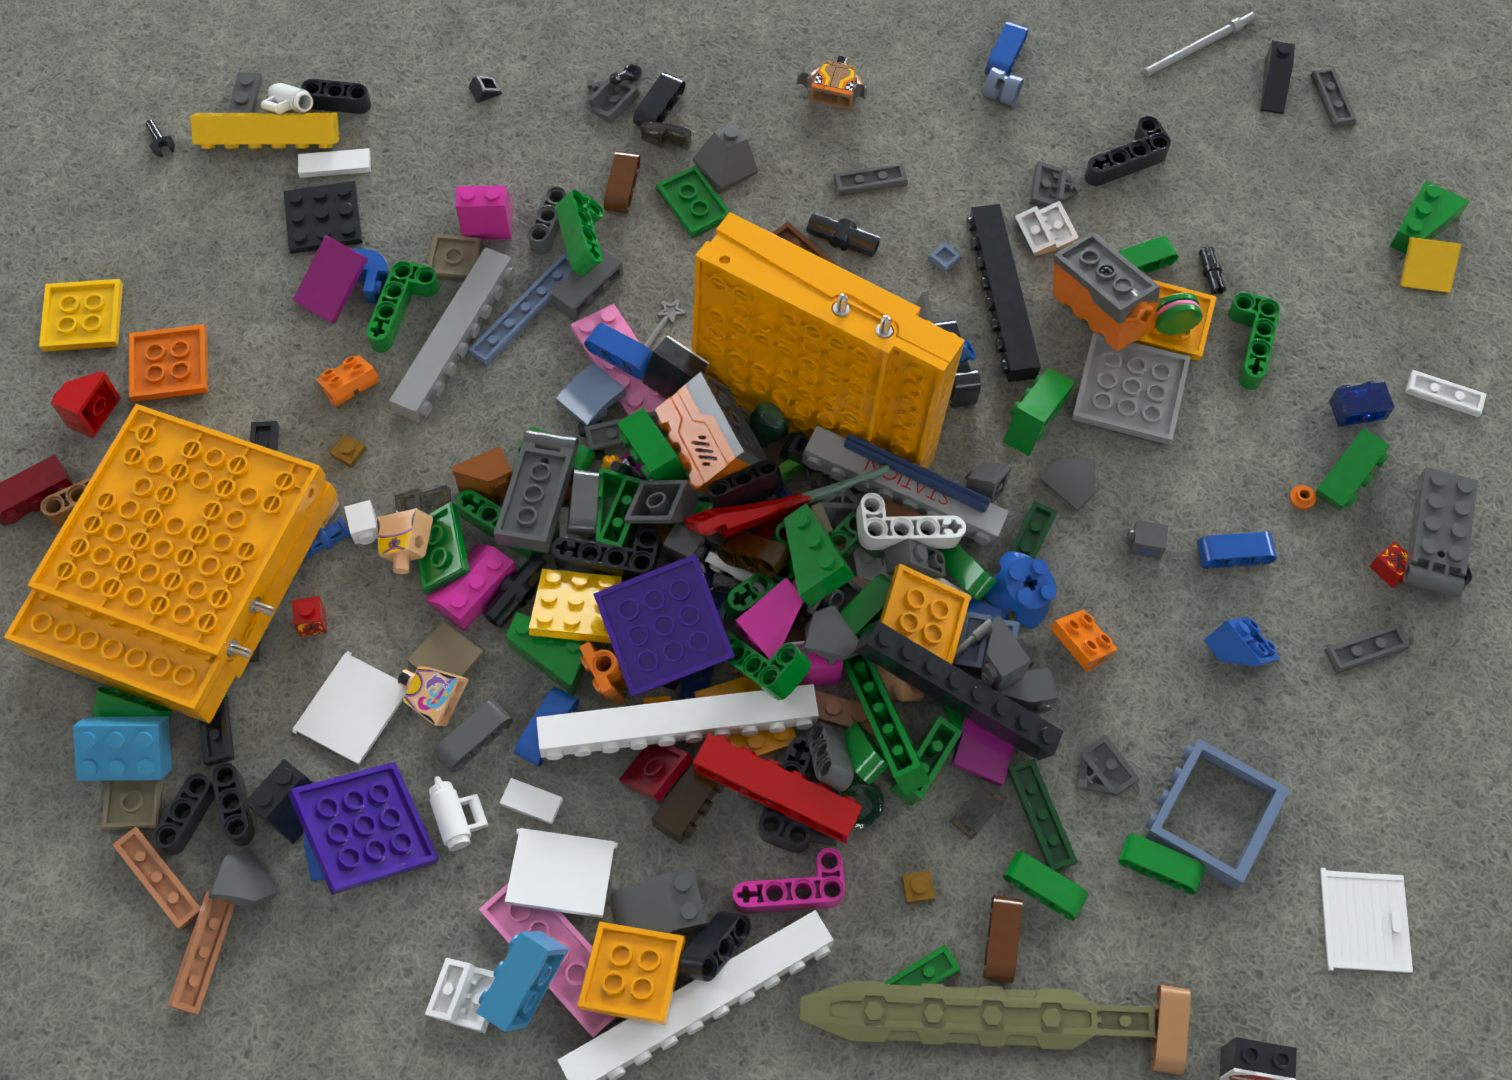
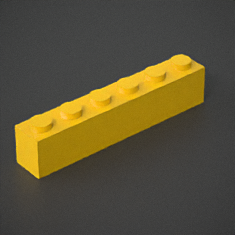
M195 113L190 115L193 145H201L202 149L216 148V145L223 144L226 149L239 148V144H248V148L251 149L263 148L262 144H271V147L276 149L286 148V144H295V148H309V144H318L319 148H333V144L339 142L337 113Z

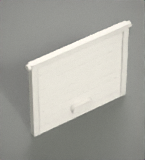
M347 651L297 721L292 733H300L351 762L360 765L402 703L407 688L399 685L397 679L351 656L352 653Z
M524 828L517 829L518 840L505 904L603 918L614 848L617 849L618 843Z
M1320 868L1328 971H1334V968L1413 973L1403 875L1326 871V868Z

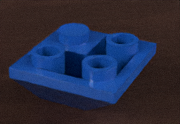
M1248 617L1227 620L1204 639V642L1220 662L1258 667L1277 662L1281 659L1276 653L1277 648L1271 641L1265 640L1259 632L1260 627L1254 620L1248 619Z

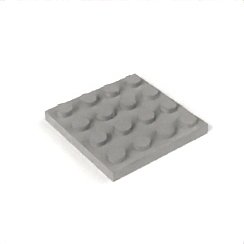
M1093 333L1071 420L1171 445L1191 357L1134 342L1117 352L1106 343L1103 335Z

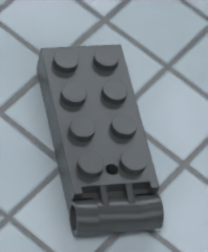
M526 430L494 530L497 545L548 553L575 465V457L579 447L578 437Z
M1428 467L1420 474L1403 576L1404 584L1459 598L1464 587L1463 577L1467 573L1478 480Z

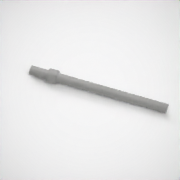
M1251 12L1240 19L1235 18L1229 21L1221 29L1143 69V73L1146 77H1149L1230 33L1235 34L1241 31L1244 26L1256 20L1255 14Z

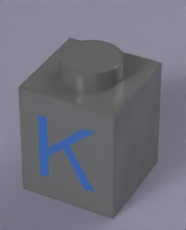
M1137 520L1133 529H1129L1127 533L1126 544L1130 545V554L1161 559L1166 550L1168 525Z

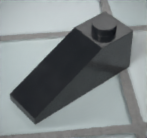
M1272 40L1265 58L1260 111L1284 114L1294 63L1295 44Z

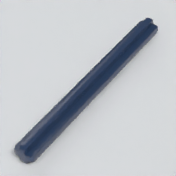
M852 433L847 436L844 442L845 448L883 466L889 465L891 470L982 513H985L990 504L989 498Z

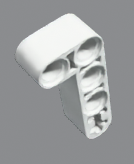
M876 493L864 495L856 510L858 539L862 547L867 550H884L908 538L934 549H949L957 546L966 531L965 522L958 516L886 517L884 500ZM865 507H870L875 512H870ZM895 530L902 532L904 536L896 534ZM921 530L927 531L930 535L923 534ZM868 531H873L878 536H872Z

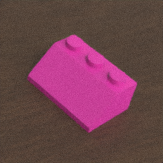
M477 543L467 554L470 572L435 590L424 599L463 631L471 625L499 594L500 586L505 578L510 574L515 575L517 572L514 561L493 546Z

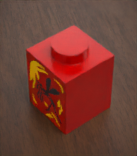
M1394 541L1374 559L1369 567L1391 588H1394L1399 583L1404 586L1403 576L1407 552Z
M319 596L292 600L293 623L300 636L327 632L326 609Z

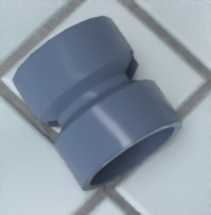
M993 67L984 84L982 96L992 100L999 98L1000 103L1013 107L1021 92L1024 78L1013 74L1006 76L1005 71ZM1001 83H1004V84H1003V87H1002V89H1001V91L998 90L999 87H1000V84H1001Z

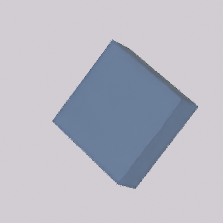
M943 242L928 255V260L946 274L962 260V255L946 242Z

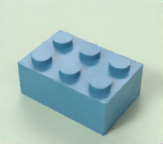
M169 716L84 717L73 725L77 781L162 780L172 770Z
M542 931L520 932L512 938L508 945L509 953L507 957L498 964L493 973L495 979L490 988H486L479 998L480 1006L476 1013L504 1032L527 1028L569 951L568 947Z

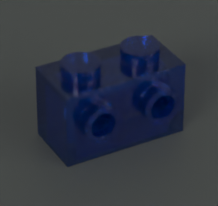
M1368 381L1355 386L1342 385L1336 388L1329 400L1338 427L1386 420L1395 407L1385 381Z

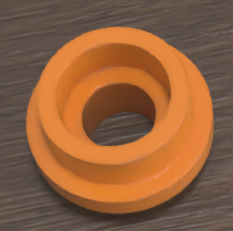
M1298 485L1290 492V501L1298 509H1310L1316 502V494L1308 486ZM1300 494L1306 495L1307 499L1302 498Z

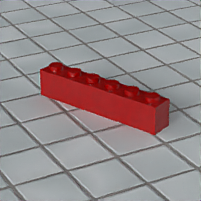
M708 733L693 761V770L847 844L861 815L862 806L858 805L859 802L848 795H843V797L833 793L829 786L823 783L814 784L798 771L789 772L781 768V764L773 759L768 758L764 760L756 756V753L750 748L744 746L739 748L731 744V741L722 735L717 734L714 736Z

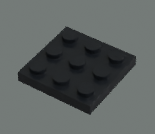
M355 181L283 191L290 254L318 250L325 235L345 246L363 243Z

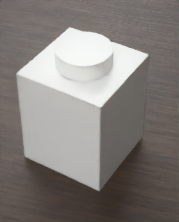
M370 500L344 507L350 534L355 544L366 545L378 539L376 515Z

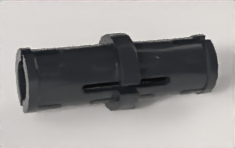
M1209 246L1208 253L1207 248L1204 247L1199 251L1203 264V276L1207 277L1212 295L1217 294L1216 289L1219 294H1222L1226 291L1221 275L1222 266L1217 262L1214 248Z

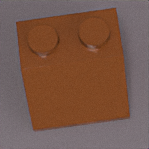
M500 446L451 467L459 493L465 490H472L495 504L504 502L513 473Z

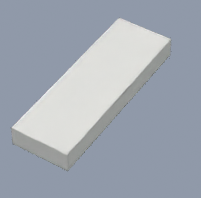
M369 148L298 154V174L300 178L371 172Z
M1412 370L1405 391L1406 394L1476 417H1480L1486 398V393L1416 370Z

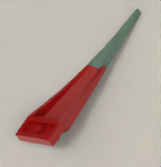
M885 465L853 478L800 494L745 505L706 509L684 518L683 521L688 530L699 534L703 533V536L719 532L725 539L797 510L806 503L807 505L891 472L889 465Z

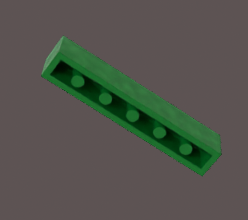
M861 655L842 660L891 772L903 793L906 795L930 783L892 697L884 685L875 664Z

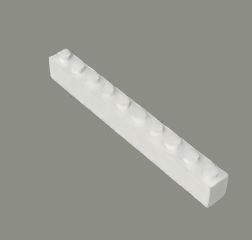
M814 684L797 686L783 700H776L765 691L760 690L536 717L541 758L546 757L548 760H557L563 758V755L575 754V756L583 757L590 755L594 751L603 750L604 753H614L619 751V748L626 747L640 750L651 744L671 746L676 741L684 740L688 743H697L706 738L708 733L714 736L719 734L729 738L733 734L753 736L758 734V731L769 730L771 733H779L790 727L804 730L813 727L817 723L819 714Z
M816 910L730 959L713 980L706 982L696 979L673 992L666 1025L627 1019L558 1059V1062L567 1080H606L607 1078L609 1080H616L626 1073L624 1068L634 1062L636 1066L647 1062L652 1058L651 1052L660 1047L662 1050L669 1049L678 1042L677 1037L685 1032L689 1035L698 1032L704 1027V1021L711 1017L717 1020L730 1012L728 1007L736 1002H739L740 1005L747 1003L756 996L754 994L755 991L762 987L766 990L774 987L781 981L779 977L787 972L794 975L806 967L804 962L813 957L816 960L825 957L831 952L829 948L833 945V938Z

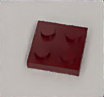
M647 745L619 778V781L624 787L659 803L693 761V758L689 753L673 746Z

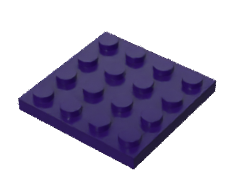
M696 554L593 593L631 697L735 658Z
M395 762L291 789L288 794L331 895L435 864L439 859Z

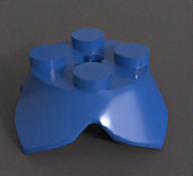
M1006 552L999 560L1000 572L993 576L998 582L986 593L983 599L991 606L1004 611H1014L1016 620L1021 625L1033 629L1046 617L1050 603L1056 596L1057 586L1055 579L1044 560L1033 559L1024 553Z

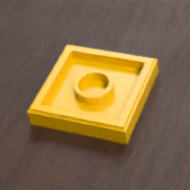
M1410 237L1400 286L1450 293L1462 244Z

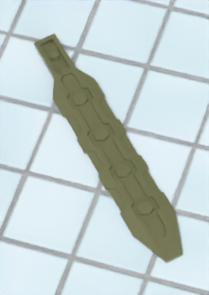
M849 981L800 997V1021L851 1042L884 1043L885 1040L914 1041L921 1042L924 1045L965 1043L980 1044L982 1047L1002 1048L1004 1045L1039 1046L1041 1049L1072 1050L1094 1036L1145 1039L1156 1037L1154 1007L1095 1005L1070 989L1039 988V990L1003 989L1002 986L962 988L944 987L943 984L923 983L921 986L887 985L885 982Z

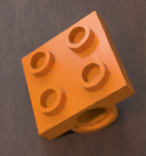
M360 355L346 358L343 364L335 369L331 368L324 371L321 377L316 379V382L336 408L355 397L353 391L356 390L360 394L379 383L377 378L379 376L372 365Z
M1084 609L1055 620L1049 627L1055 637L1071 652L1072 657L1086 673L1094 669L1106 658L1111 657L1118 650L1112 643V639L1097 626L1094 618L1086 613Z
M589 641L581 645L580 649L583 656L580 659L588 672L591 670L595 678L592 680V684L599 695L603 694L607 701L611 700L616 705L628 701L622 690L627 684L617 657L609 650H598Z

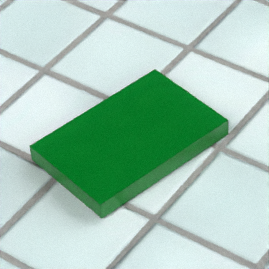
M696 165L655 185L657 192L691 239L719 226L730 212Z
M449 502L428 514L433 517L426 555L423 558L417 559L422 591L427 594L470 572L457 504Z

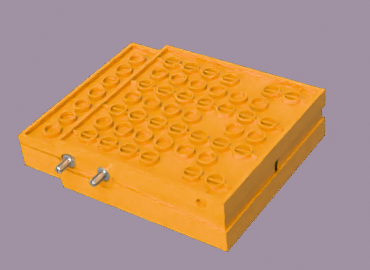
M729 212L717 227L716 236L711 242L706 241L695 255L692 351L710 363L706 375L728 386L738 405L789 434L800 430L810 439L816 426H820L844 438H847L852 433L926 469L929 468L934 460L965 340L958 337L955 333L948 332L934 325L929 320L920 318V307Z
M135 404L29 581L28 586L32 590L4 638L26 655L210 724L235 677L240 679L253 652L335 502L338 493L331 483L324 480L326 474L319 465Z

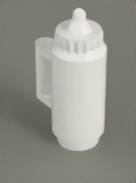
M284 83L271 85L268 89V98L261 102L262 109L277 114H282L288 110L305 113L313 105V99L308 91Z
M436 776L434 778L435 785L429 789L430 804L444 845L448 846L449 851H458L471 844L469 839L471 832L488 827V823L477 794L459 798L451 782H443L439 776ZM463 805H470L475 824H467L462 809Z

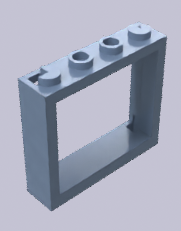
M1198 739L1194 746L1188 744L1180 759L1185 762L1181 769L1176 767L1169 779V782L1173 783L1169 792L1164 789L1156 804L1161 807L1157 815L1152 812L1148 818L1145 827L1149 830L1145 838L1200 861L1205 865L1204 872L1237 890L1244 883L1290 788L1205 741ZM1199 756L1271 795L1235 868L1161 828Z

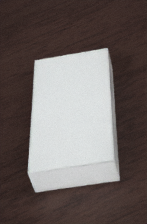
M511 778L502 796L500 805L552 825L563 798Z

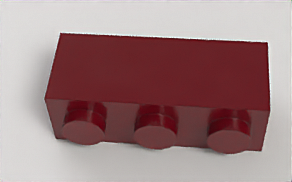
M55 454L0 482V523L3 526L18 522L21 517L32 511L41 510V502L46 497L74 485Z

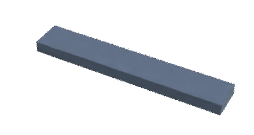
M563 253L467 349L468 354L487 367L552 301L551 292L555 285L562 283L573 270L568 255Z

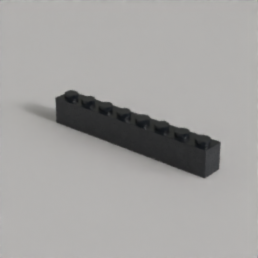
M1000 204L971 207L970 217L966 218V226L968 232L972 231L971 247L972 251L977 252L976 268L977 271L982 272L983 276L980 280L981 289L987 293L985 304L987 312L991 311L992 314L990 319L991 330L996 332L997 335L995 340L996 351L1002 355L1000 361L1001 372L1006 374L1008 382L1036 379L1041 366Z
M879 620L865 627L854 652L1031 757L1041 760L1055 754L1064 732L1063 730Z

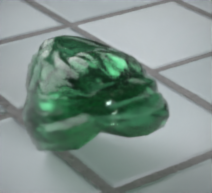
M770 402L757 404L750 417L749 425L762 448L778 441L789 432V420L783 417L777 405Z
M855 773L850 786L845 791L840 792V796L848 795L859 802L858 805L862 806L861 815L854 828L864 829L873 825L875 820L882 815L884 797L882 791L875 783L872 782L869 785ZM858 788H861V789H862V792H861V793H859V792L857 791Z

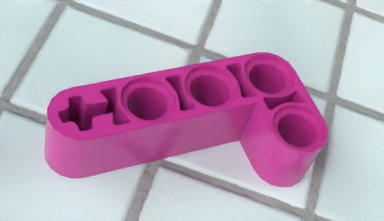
M834 848L821 850L816 861V877L741 882L733 890L734 907L737 911L744 914L837 907L841 904L845 893L842 856ZM824 859H832L837 866L833 869H826L821 862ZM830 886L835 887L839 891V895L833 898L828 897L824 893V889ZM803 888L808 890L811 896L803 900L799 899L795 892ZM774 890L780 892L782 898L774 902L769 900L766 895ZM758 891H762V902L758 903ZM742 893H748L750 897L748 903H743Z

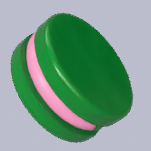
M1177 293L1158 301L1156 327L1160 333L1167 335L1184 333L1196 327L1203 317L1198 298L1191 293Z

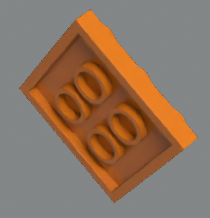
M205 324L129 333V398L132 402L209 393L207 328Z

